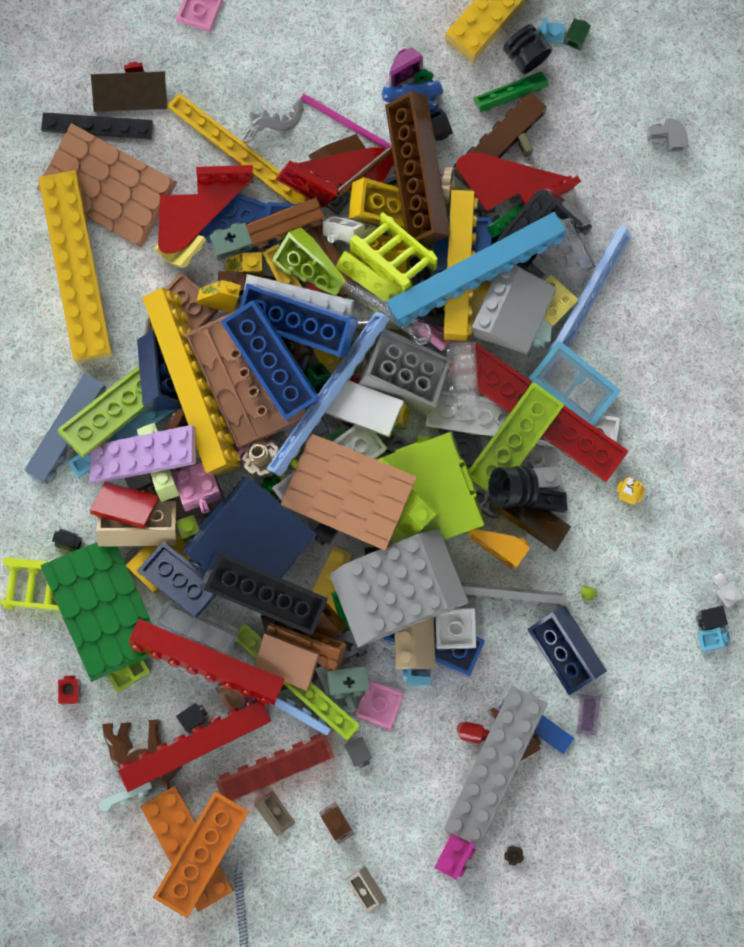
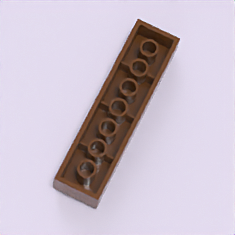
M410 91L386 104L385 109L405 231L422 246L427 247L450 236L428 98L425 94Z

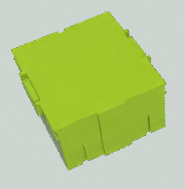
M452 431L424 442L421 440L395 450V453L383 457L392 467L417 476L413 488L439 512L419 533L439 529L442 537L446 540L485 525L486 521L476 497V489L467 465L461 457ZM397 526L392 535L394 543L408 538Z

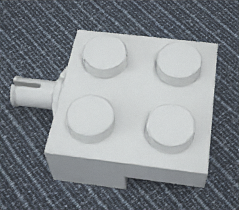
M332 216L323 221V236H327V240L330 243L342 240L350 244V239L354 235H357L360 239H365L376 229V225L358 222L346 217Z

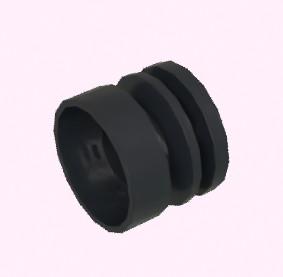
M532 24L519 29L503 46V51L507 55L509 54L508 57L511 60L516 59L515 65L522 74H528L541 65L553 50L544 38L539 39L541 34L536 31Z
M529 466L497 467L490 474L488 481L489 496L492 503L499 508L529 507L534 504L539 494L538 477Z

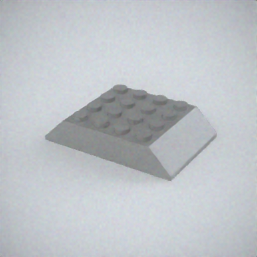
M439 529L419 533L387 546L386 551L380 549L342 565L330 574L358 648L469 603Z

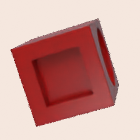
M64 676V679L58 680L59 704H81V680L75 679V676ZM72 684L74 692L71 695H67L65 688Z

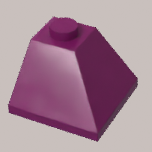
M411 47L398 52L389 72V86L396 87L414 77L415 73L423 69V56Z

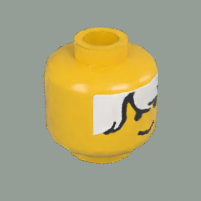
M626 477L624 482H619L616 491L619 492V500L635 505L637 502H641L646 488H643V482Z

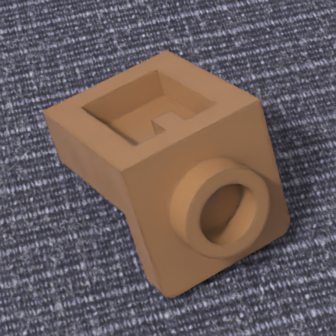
M221 683L215 688L229 711L247 702L238 690H228Z

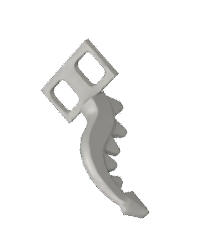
M297 100L293 105L295 112H289L290 118L284 114L280 120L278 113L270 117L267 110H263L261 116L251 112L250 124L254 127L248 130L242 142L246 144L253 141L258 131H263L265 128L277 131H285L292 128L298 122L300 114L304 110L301 100Z

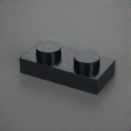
M539 488L537 500L530 508L564 513L568 511L566 492Z

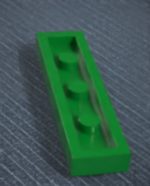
M538 72L473 97L480 112L489 111L501 104H507L509 101L521 98L524 95L540 91L548 87L549 83L542 72Z

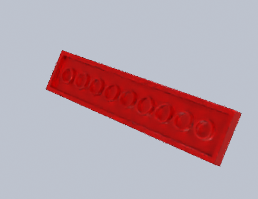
M473 340L450 369L452 374L508 414L511 413L532 384L530 380ZM565 405L542 435L543 439L605 483L629 452Z

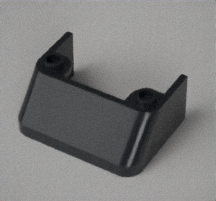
M542 189L532 196L499 236L497 242L555 212L559 219H573L580 227L590 224L591 221L569 201L549 190ZM538 253L532 255L528 261L516 264L521 269L540 279L545 276L532 263Z

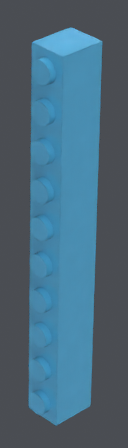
M555 212L387 300V309L398 327L401 325L406 326L416 317L425 316L431 309L442 307L448 300L459 298L465 291L476 289L482 282L494 279L502 271L507 272L511 270L517 263L528 261L532 255L543 253L553 244H560L565 238L566 229Z

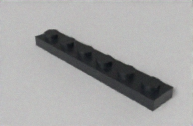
M43 112L42 132L66 133L72 123L94 136L152 140L153 120Z

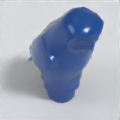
M438 80L433 82L426 81L420 84L408 83L397 87L384 86L382 89L383 101L387 103L396 100L410 91L425 94L428 98L430 113L439 108V105L432 101L437 96L443 94L442 85Z

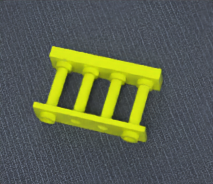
M383 212L380 214V227L365 239H360L357 235L350 239V250L400 293L410 289V279L424 267L429 266L433 271L437 269L436 255L432 251H428L397 225L392 217H388ZM386 231L394 237L378 251H374L369 246ZM399 242L407 248L392 262H387L383 258ZM412 254L421 260L405 274L400 273L396 269Z
M347 251L343 252L335 266L385 302L401 294L364 261L354 257ZM410 279V288H412L413 282Z
M4 557L3 565L8 567L10 572L6 600H0V605H3V609L14 610L15 607L59 611L57 605H52L53 595L48 583L46 585L44 604L33 603L36 574H39V570L42 571L40 565L48 561ZM20 568L27 569L29 573L25 602L13 601L17 572L20 571Z

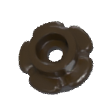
M510 846L507 848V852L504 853V858L512 866L520 864L524 859L523 850L520 847Z

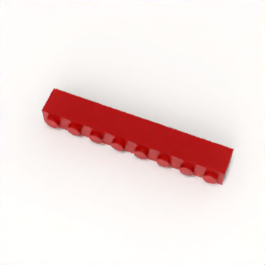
M141 619L138 620L129 639V646L136 652L142 653L144 651L150 654L149 656L153 659H163L175 668L180 666L192 675L199 674L204 676V679L209 682L215 683L216 681L221 683L228 690L235 689L240 691L245 697H255L264 705L269 706L272 704L275 706L284 685L285 679Z
M253 699L245 703L246 708L240 711L237 707L227 712V717L221 719L219 716L209 721L211 725L203 728V725L192 729L193 734L187 737L185 734L174 738L175 742L167 745V743L156 747L157 751L149 754L147 751L137 756L139 760L131 763L129 760L119 765L121 769L117 770L127 793L270 723L271 719L264 704Z

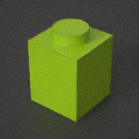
M194 515L176 521L183 542L193 539L200 530Z

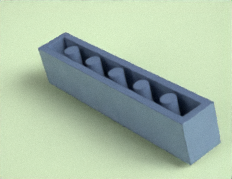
M86 373L83 374L24 469L28 474L45 484L54 480L57 474L55 470L65 462L67 458L65 454L68 449H72L57 433V429L106 391V386L102 382Z

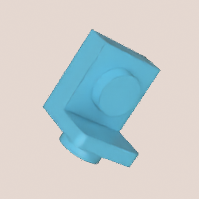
M544 18L543 24H539L538 28L541 39L544 38L547 42L563 43L565 24L547 22V18Z
M725 627L697 632L702 652L729 646L730 635L725 630Z
M411 669L403 671V680H407V685L430 686L431 677H427V673H415V676H411Z

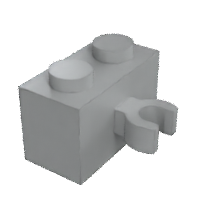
M540 456L539 464L534 463L533 457H530L529 463L538 477L539 488L546 490L558 489L560 486L558 466L542 468L544 464L543 456Z

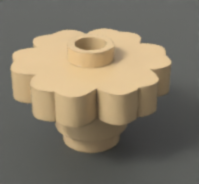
M445 167L444 174L441 176L445 205L450 206L451 190H455L456 181H453V167Z
M259 440L253 443L251 448L245 449L242 459L245 462L244 468L253 477L257 475L260 478L272 476L273 474L267 470V467L278 453V446L272 441L266 443L264 440Z

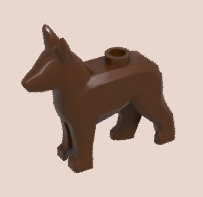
M159 719L148 720V741L135 747L132 746L128 736L131 722L121 723L117 736L113 733V723L102 724L103 736L109 748L112 763L121 769L119 765L129 760L131 763L139 760L137 756L147 751L149 754L156 752V747L162 744L158 733ZM183 766L159 777L167 790L170 789V780L174 778Z

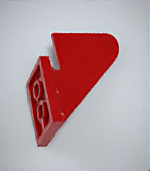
M370 147L300 163L289 160L278 173L276 180L309 200L317 197L320 206L324 208L336 196L339 190L337 188L338 184L343 185L386 149ZM393 154L363 178L382 183L394 164Z
M482 153L465 154L459 157L456 162L457 170L470 189L474 191V195L478 198L486 212L519 194L526 205L539 190L546 189L558 196H562L581 183L578 175L574 178L571 175L567 177Z
M253 165L196 167L198 194L160 195L159 250L164 254H173L187 247L246 186L254 183Z

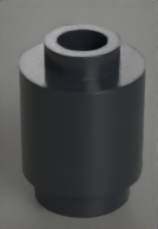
M60 528L59 531H55L52 542H55L54 546L73 552L80 549L82 537L77 533Z

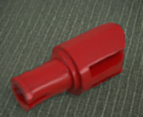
M468 721L461 722L457 726V734L460 739L476 744L486 741L490 730H485L483 725Z

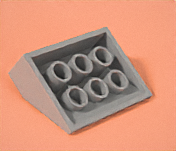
M516 266L507 272L502 271L494 278L472 326L474 336L528 354L556 292V287Z
M384 329L380 332L358 384L404 401L407 407L427 416L436 407L451 359Z

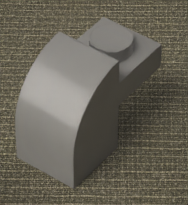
M666 118L664 126L662 124H654L648 128L647 140L666 138L667 152L687 150V131L681 122L672 118Z

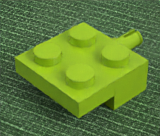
M146 659L107 676L117 693H120L152 672L147 665Z

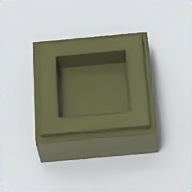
M526 134L519 135L517 143L524 157L532 155L533 148Z

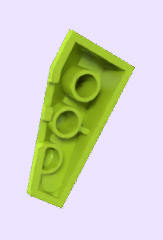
M301 227L288 232L271 260L285 273L300 277V280L304 282H311L317 288L335 296L346 282L315 239Z
M383 457L379 460L380 462L390 465ZM412 488L396 526L409 538L418 534L439 512Z

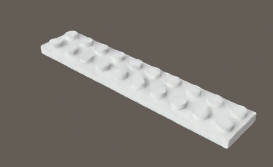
M441 391L436 407L427 415L425 428L442 429L444 431L492 438L509 414L486 397ZM602 415L594 427L617 442L620 418ZM542 437L536 443V445L555 447Z

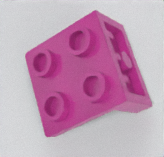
M451 834L434 868L455 880L458 877L462 878L467 869L464 866L466 860H471L476 851L473 848L475 844Z

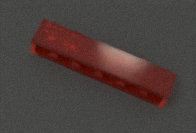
M319 733L310 737V742L303 744V741L291 745L293 748L285 752V749L274 752V757L267 759L265 756L255 760L256 764L249 767L246 764L237 768L238 772L232 775L230 772L220 775V780L215 781L220 794L234 801L335 758L326 735L322 736Z

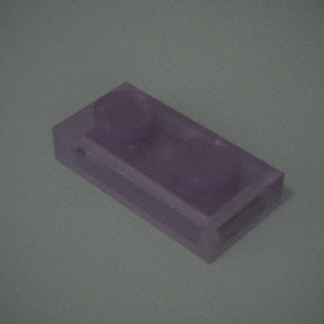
M580 694L576 734L596 736L600 696Z

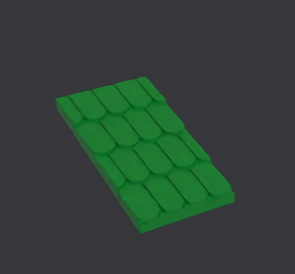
M95 542L68 555L66 554L40 565L91 682L150 657V654L144 651L142 653L136 652L129 646V639L138 620L141 619L150 624L152 622L118 546L98 547V543Z

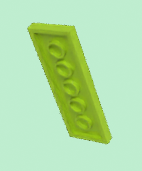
M139 365L57 429V433L82 458H85L147 408L142 403Z
M533 382L468 470L472 481L489 493L488 481L492 471L497 467H520L565 404Z

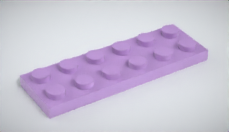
M189 425L102 443L91 452L90 482L93 484L196 464V427Z

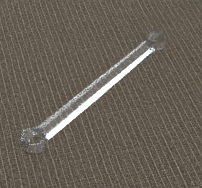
M341 273L346 280L341 291L372 311L385 314L390 318L388 321L397 326L384 300ZM413 320L406 326L401 325L398 327L411 335L418 344H426L431 339L430 327L425 323H418ZM426 329L429 333L425 337L418 330Z

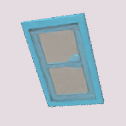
M560 341L554 345L528 378L593 426L621 392L619 388Z

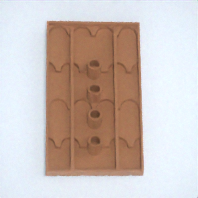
M72 123L43 175L48 176L75 170L79 176L86 217L139 247H142L159 218L160 195H171L177 184V181ZM38 185L36 188L39 191H41L40 185Z
M232 312L186 333V337L238 449H242L297 424L306 410L304 408L289 419L284 420L221 323L222 320L234 313Z
M311 433L280 505L386 551L417 476Z

